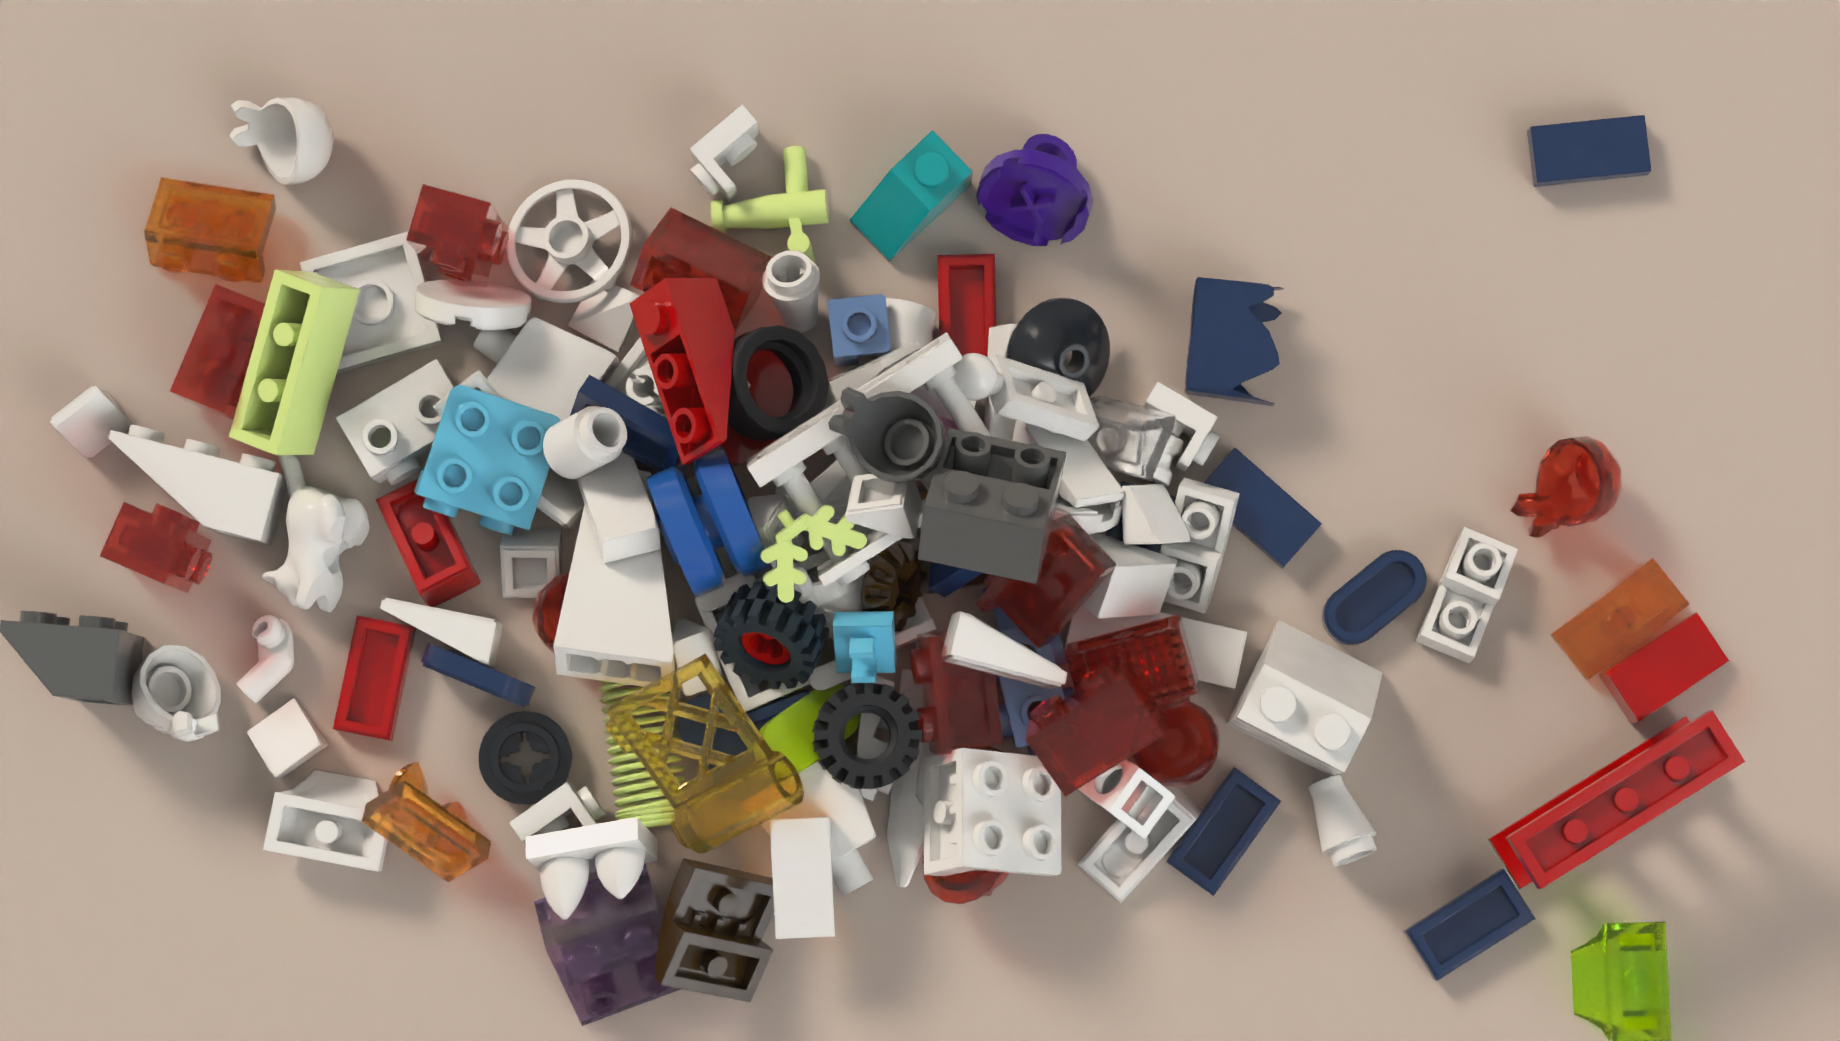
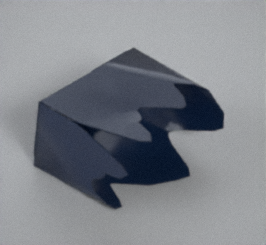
M1197 277L1193 293L1185 394L1268 406L1275 404L1253 397L1241 383L1269 372L1280 364L1276 346L1263 322L1275 320L1282 312L1263 301L1274 296V290H1282L1284 288L1272 287L1269 284Z

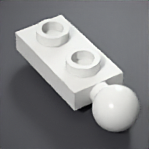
M969 353L963 355V359L954 364L957 374L953 377L958 388L968 400H981L990 394V400L996 413L1005 418L1019 420L1047 429L1052 433H1060L1082 441H1086L1099 428L1088 393L1082 382L999 355H995L990 360L982 354Z

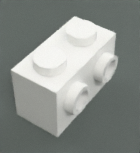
M438 359L433 360L336 417L369 476L379 484L388 479L390 484L394 485L414 475L421 469L418 461L430 453L441 419L432 406L445 397L455 386L447 370Z

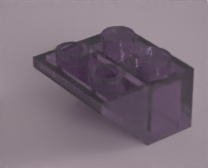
M644 863L637 883L622 900L612 895L603 886L599 878L588 881L582 899L567 920H563L554 912L548 904L546 897L534 901L545 949L582 1026L681 990L660 985L655 980L656 954L665 907L646 863Z

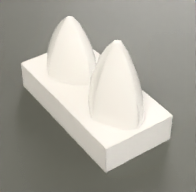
M635 817L526 837V859L540 872L542 890L548 904L563 920H567L582 899L588 883V876L591 872H597L603 886L616 898L622 900L637 883L644 863L658 861L657 838Z

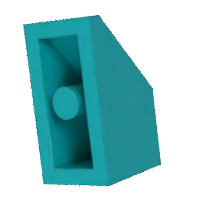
M932 130L890 169L850 218V222L890 262L972 185L973 171Z

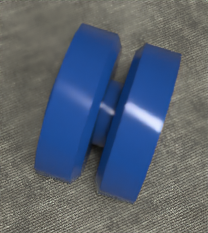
M723 446L709 451L694 462L693 468L703 493L702 495L694 497L685 475L674 466L646 477L658 514H655L661 533L675 564H680L695 597L724 586L725 572L716 550L720 547L725 546L735 570L744 577L772 566L771 563H765L760 558V553L765 548L755 527L744 492Z

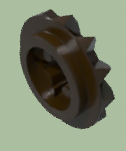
M897 541L878 553L869 564L870 569L865 573L862 583V610L894 611L895 631L901 632L906 626L907 618L915 616V604L918 598L923 596L920 588L922 581L926 577V572L921 569L923 560L918 559V551L914 550L913 544Z

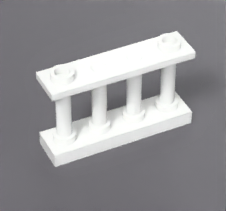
M947 332L856 389V391L863 393L868 399L882 392L902 391L910 393L923 384L927 391L934 389L959 430L991 436L972 404L960 391L953 376L957 374L954 364L962 360L963 357ZM841 400L747 459V468L759 487L764 486L771 480L776 487L783 485L802 515L807 513L813 516L823 506L820 498L803 474V471L807 468L803 460L823 448L826 455L834 454L851 482H853L854 476L872 474L862 467L852 452L849 438L829 429L828 422L835 415L842 414L845 410ZM935 469L921 479L928 491ZM926 498L922 500L918 528L922 525L923 507ZM831 518L829 522L835 524L834 520ZM875 530L866 536L867 544L865 547L856 549L845 545L846 552L842 556H836L831 551L830 539L823 537V548L830 559L817 567L818 577L824 587L835 580L841 586H844L859 578L870 569L867 560L902 538Z

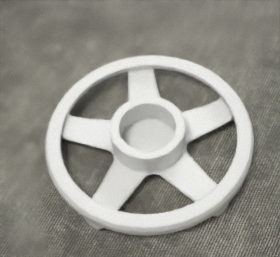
M570 179L546 185L531 194L520 205L510 222L506 237V254L509 266L519 283L540 300L555 303H575L592 298L605 289H611L628 262L633 240L630 217L619 199L609 190L596 183ZM573 189L586 190L597 194L610 204L613 211L583 222L578 218ZM556 192V218L546 228L519 226L527 211L537 201ZM620 226V248L614 263L608 269L592 246L594 241ZM516 243L545 249L548 252L549 257L536 283L522 270L516 254ZM571 264L577 265L595 280L594 283L578 290H551L566 268Z

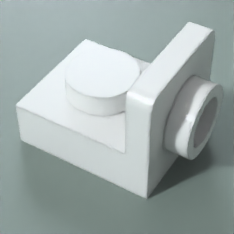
M743 104L689 149L693 161L696 163L690 169L695 179L711 197L720 191L729 202L738 195L736 185L720 166L726 161L731 166L742 161L755 149L757 142L754 138L760 134L758 122Z
M1157 382L1143 407L1144 410L1152 414L1149 423L1160 431L1177 438L1180 437L1182 432L1192 438L1175 466L1176 468L1186 472L1192 460L1203 466L1220 438L1219 435L1210 431L1218 417Z
M566 782L510 821L509 824L520 840L526 842V837L566 830L570 824L565 817L571 812H574L583 827L600 824L598 819L606 815V813L587 786L577 791L573 783Z

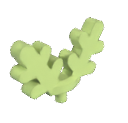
M823 505L813 516L804 513L795 520L787 509L777 515L785 527L774 535L776 543L761 551L760 558L765 563H771L776 560V568L765 573L763 581L768 586L776 585L777 597L780 601L784 603L791 602L794 598V583L803 585L807 580L804 572L793 567V559L802 562L808 557V553L804 548L792 543V539L803 530L808 531L809 546L814 550H820L823 547V537L830 539L831 551L836 556H842L846 552L845 545L861 549L867 544L866 536L861 532L853 530L852 528L855 524L848 522L845 515L835 524L829 522L835 513L832 506Z

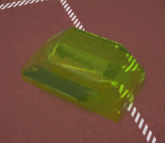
M1666 921L1603 923L1597 936L1584 945L1571 950L1574 1015L1586 1019L1602 1029L1609 1041L1672 1040Z

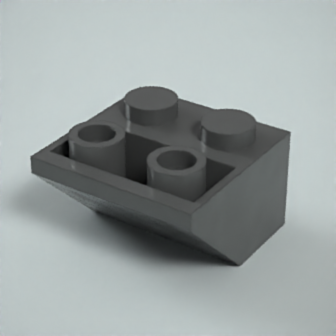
M949 428L945 439V450L940 461L937 463L923 507L918 559L1036 584L1048 545L1066 452L1044 448L1035 444H1025L986 436L977 432H966Z
M21 611L20 621L1 620L0 633L52 696L79 702L133 706L132 682L133 676L142 662L144 637L127 632L128 623L115 621L116 619L80 615L79 625L70 626V618L58 617L54 613Z

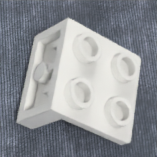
M959 748L925 757L924 875L948 876L972 870L1042 876L1059 875L1062 870L1061 763L1059 759L970 748Z

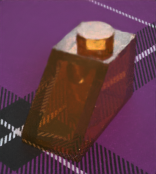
M1651 558L1636 566L1551 633L1550 636L1585 680H1588L1648 638L1686 608L1689 602L1657 562Z

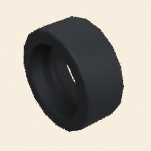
M781 325L761 327L735 338L728 425L741 436L760 442L770 441L783 437L822 412L826 405L829 382L825 363L815 345L799 331ZM766 350L772 352L784 363L791 375L794 390L792 405L783 416H769L757 406L749 392L746 377L748 362L757 351Z

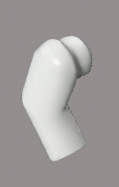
M274 615L262 616L254 623L252 636L257 638L258 663L236 683L243 693L256 704L292 670L294 665L293 632L286 621L278 619Z

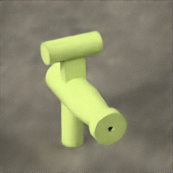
M790 146L783 149L786 193L765 195L724 205L723 200L711 201V219L715 235L727 234V228L779 229L790 227L792 235L787 240L789 251L802 252L816 264L810 239L804 233L802 226L828 224L829 208L826 189L809 191L806 149L804 147Z

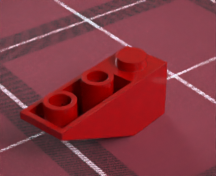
M664 278L629 303L682 465L691 464L727 439L735 330L717 278Z

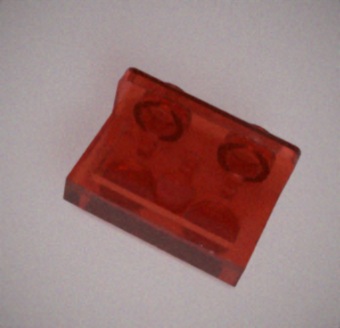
M1067 514L1052 521L1048 545L1037 583L988 574L984 580V584L988 589L979 598L976 605L983 613L1000 607L1039 649L1049 644L1117 564L1070 514Z
M947 631L917 634L918 649H911L910 662L915 684L923 685L925 707L917 709L920 718L918 720L919 730L922 729L921 742H929V750L938 755L952 754V750L959 748L1003 744L996 675L944 662L942 650Z

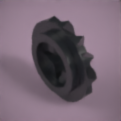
M521 711L502 717L486 732L479 749V768L486 785L498 797L515 804L531 805L539 802L567 781L573 753L565 731L555 721L540 713ZM523 733H526L527 741L530 742V747L533 751L550 754V759H542L541 763L533 764L532 774H529L530 783L526 784V776L523 775L521 766L511 765L510 762H501V758L510 757L511 754L520 752Z

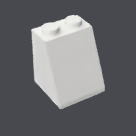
M1278 620L1226 724L1328 776L1341 774L1346 771L1372 719L1383 672Z

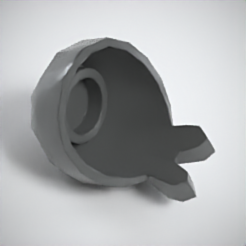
M847 387L842 390L840 399L845 410L842 414L835 415L828 422L829 429L849 438L852 452L862 467L881 480L897 484L921 480L936 468L945 450V427L930 404L915 394L902 391L882 392L867 399L863 393Z

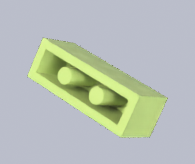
M274 270L229 433L230 438L274 455H314L360 289L314 272Z

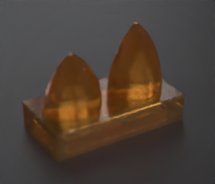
M413 762L401 768L393 777L388 790L365 805L362 818L364 824L447 882L488 860L491 841L471 827L468 816L460 802H450L441 806L430 798L428 784L419 762Z

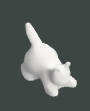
M277 455L290 496L286 514L289 549L284 564L277 570L265 572L262 578L273 584L292 606L309 609L317 601L320 610L331 613L335 609L343 589V578L339 562L340 554L352 546L363 544L370 529L368 514L362 503L355 498H341L328 490L307 486L298 459L294 455Z

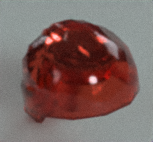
M1588 436L1558 440L1546 451L1540 462L1536 478V493L1519 494L1511 508V512L1519 517H1536L1528 529L1529 536L1535 538L1544 536L1562 525L1570 527L1597 521L1599 518L1607 515L1620 497L1622 489V470L1620 464L1607 446L1599 440Z

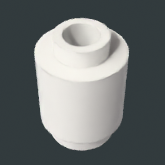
M589 406L554 424L547 430L543 439L544 455L550 467L557 474L568 479H577L615 460L626 443L627 429L623 419L614 410L606 407Z

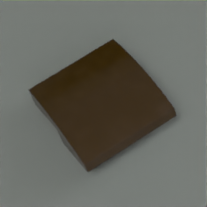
M683 858L662 920L656 954L655 980L664 986L751 1002L774 951L761 940L774 912L773 879Z

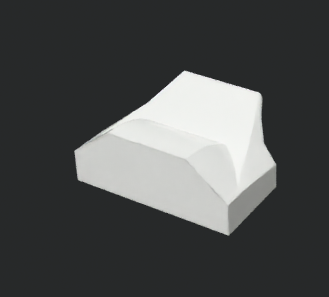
M313 770L295 788L275 792L263 850L382 872L392 814L381 803L376 781Z

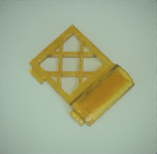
M706 654L699 656L612 704L607 711L611 718L605 725L607 730L624 754L632 750L635 752L674 808L672 829L675 837L681 845L691 848L699 854H705L797 806L803 801V784L796 768L784 754L771 750ZM698 676L712 696L709 710L679 702L681 685ZM670 691L669 699L661 697V695ZM641 706L666 712L662 735L642 730L630 712ZM676 715L706 724L702 746L672 738ZM716 727L737 732L748 750L736 756L713 750L712 744ZM669 752L699 760L697 777L680 785L667 767ZM709 763L717 765L716 767L708 770Z

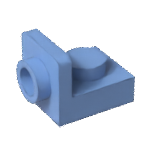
M876 294L827 300L835 367L858 365L857 356L890 352L891 341L886 298L884 295Z

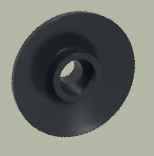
M1053 298L1033 307L1019 321L1009 341L1007 358L1082 382L1090 397L1101 384L1107 371L1110 358V340L1102 318L1089 305L1071 298ZM1072 351L1071 360L1065 367V357Z

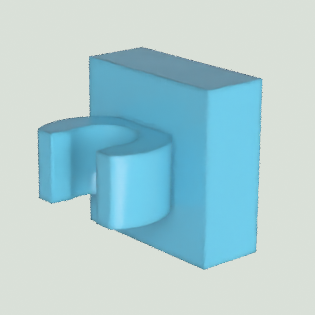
M894 611L834 612L833 637L836 673H851V683H875L876 673L896 672L897 652Z

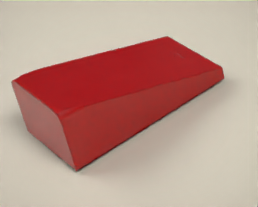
M416 479L376 499V502L419 595L428 606L436 607L478 586L481 581L450 517L423 507L426 497L417 495L414 492L418 480Z
M1696 612L1599 676L1629 722L1633 724L1647 717L1729 660Z

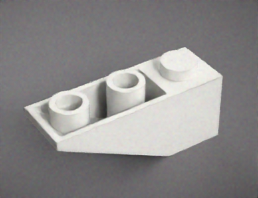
M130 425L128 434L110 430L108 439L204 527L218 533L271 546L287 489L284 476L274 472L276 462L242 453L240 463L218 458L219 447L191 439H186L184 449L163 444L164 433L137 425Z

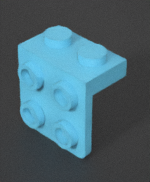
M464 385L454 386L449 392L425 468L420 470L414 492L417 495L426 497L423 504L424 508L456 518L458 510L461 508L480 514L481 518L478 525L497 532L512 535L515 526L529 530L550 468L543 451V439L547 430L561 420L553 414Z

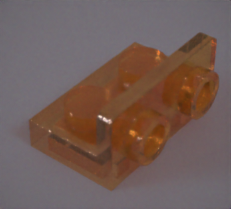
M161 177L144 230L150 264L173 273H184L187 271L218 276L231 282L243 280L257 283L262 282L265 274L263 251L276 211L275 196L273 194Z

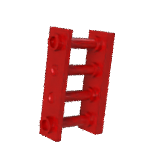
M1713 710L1707 711L1691 722L1685 716L1488 838V841L1519 889L1531 882L1535 884L1537 889H1542L1738 767L1745 760Z

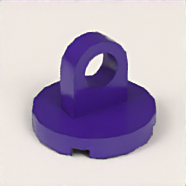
M1036 134L1027 140L1021 150H1012L997 155L984 167L976 194L978 205L980 206L982 203L983 208L987 211L985 219L994 229L1011 240L1031 246H1047L1049 240L1062 239L1061 244L1075 239L1085 229L1093 203L1090 185L1077 169V159L1074 151L1066 142L1049 134Z

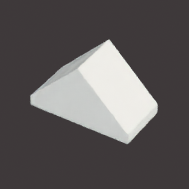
M1063 533L1048 579L1097 619L1159 615L1177 564V559L1132 544L1124 545L1123 541L1099 533Z

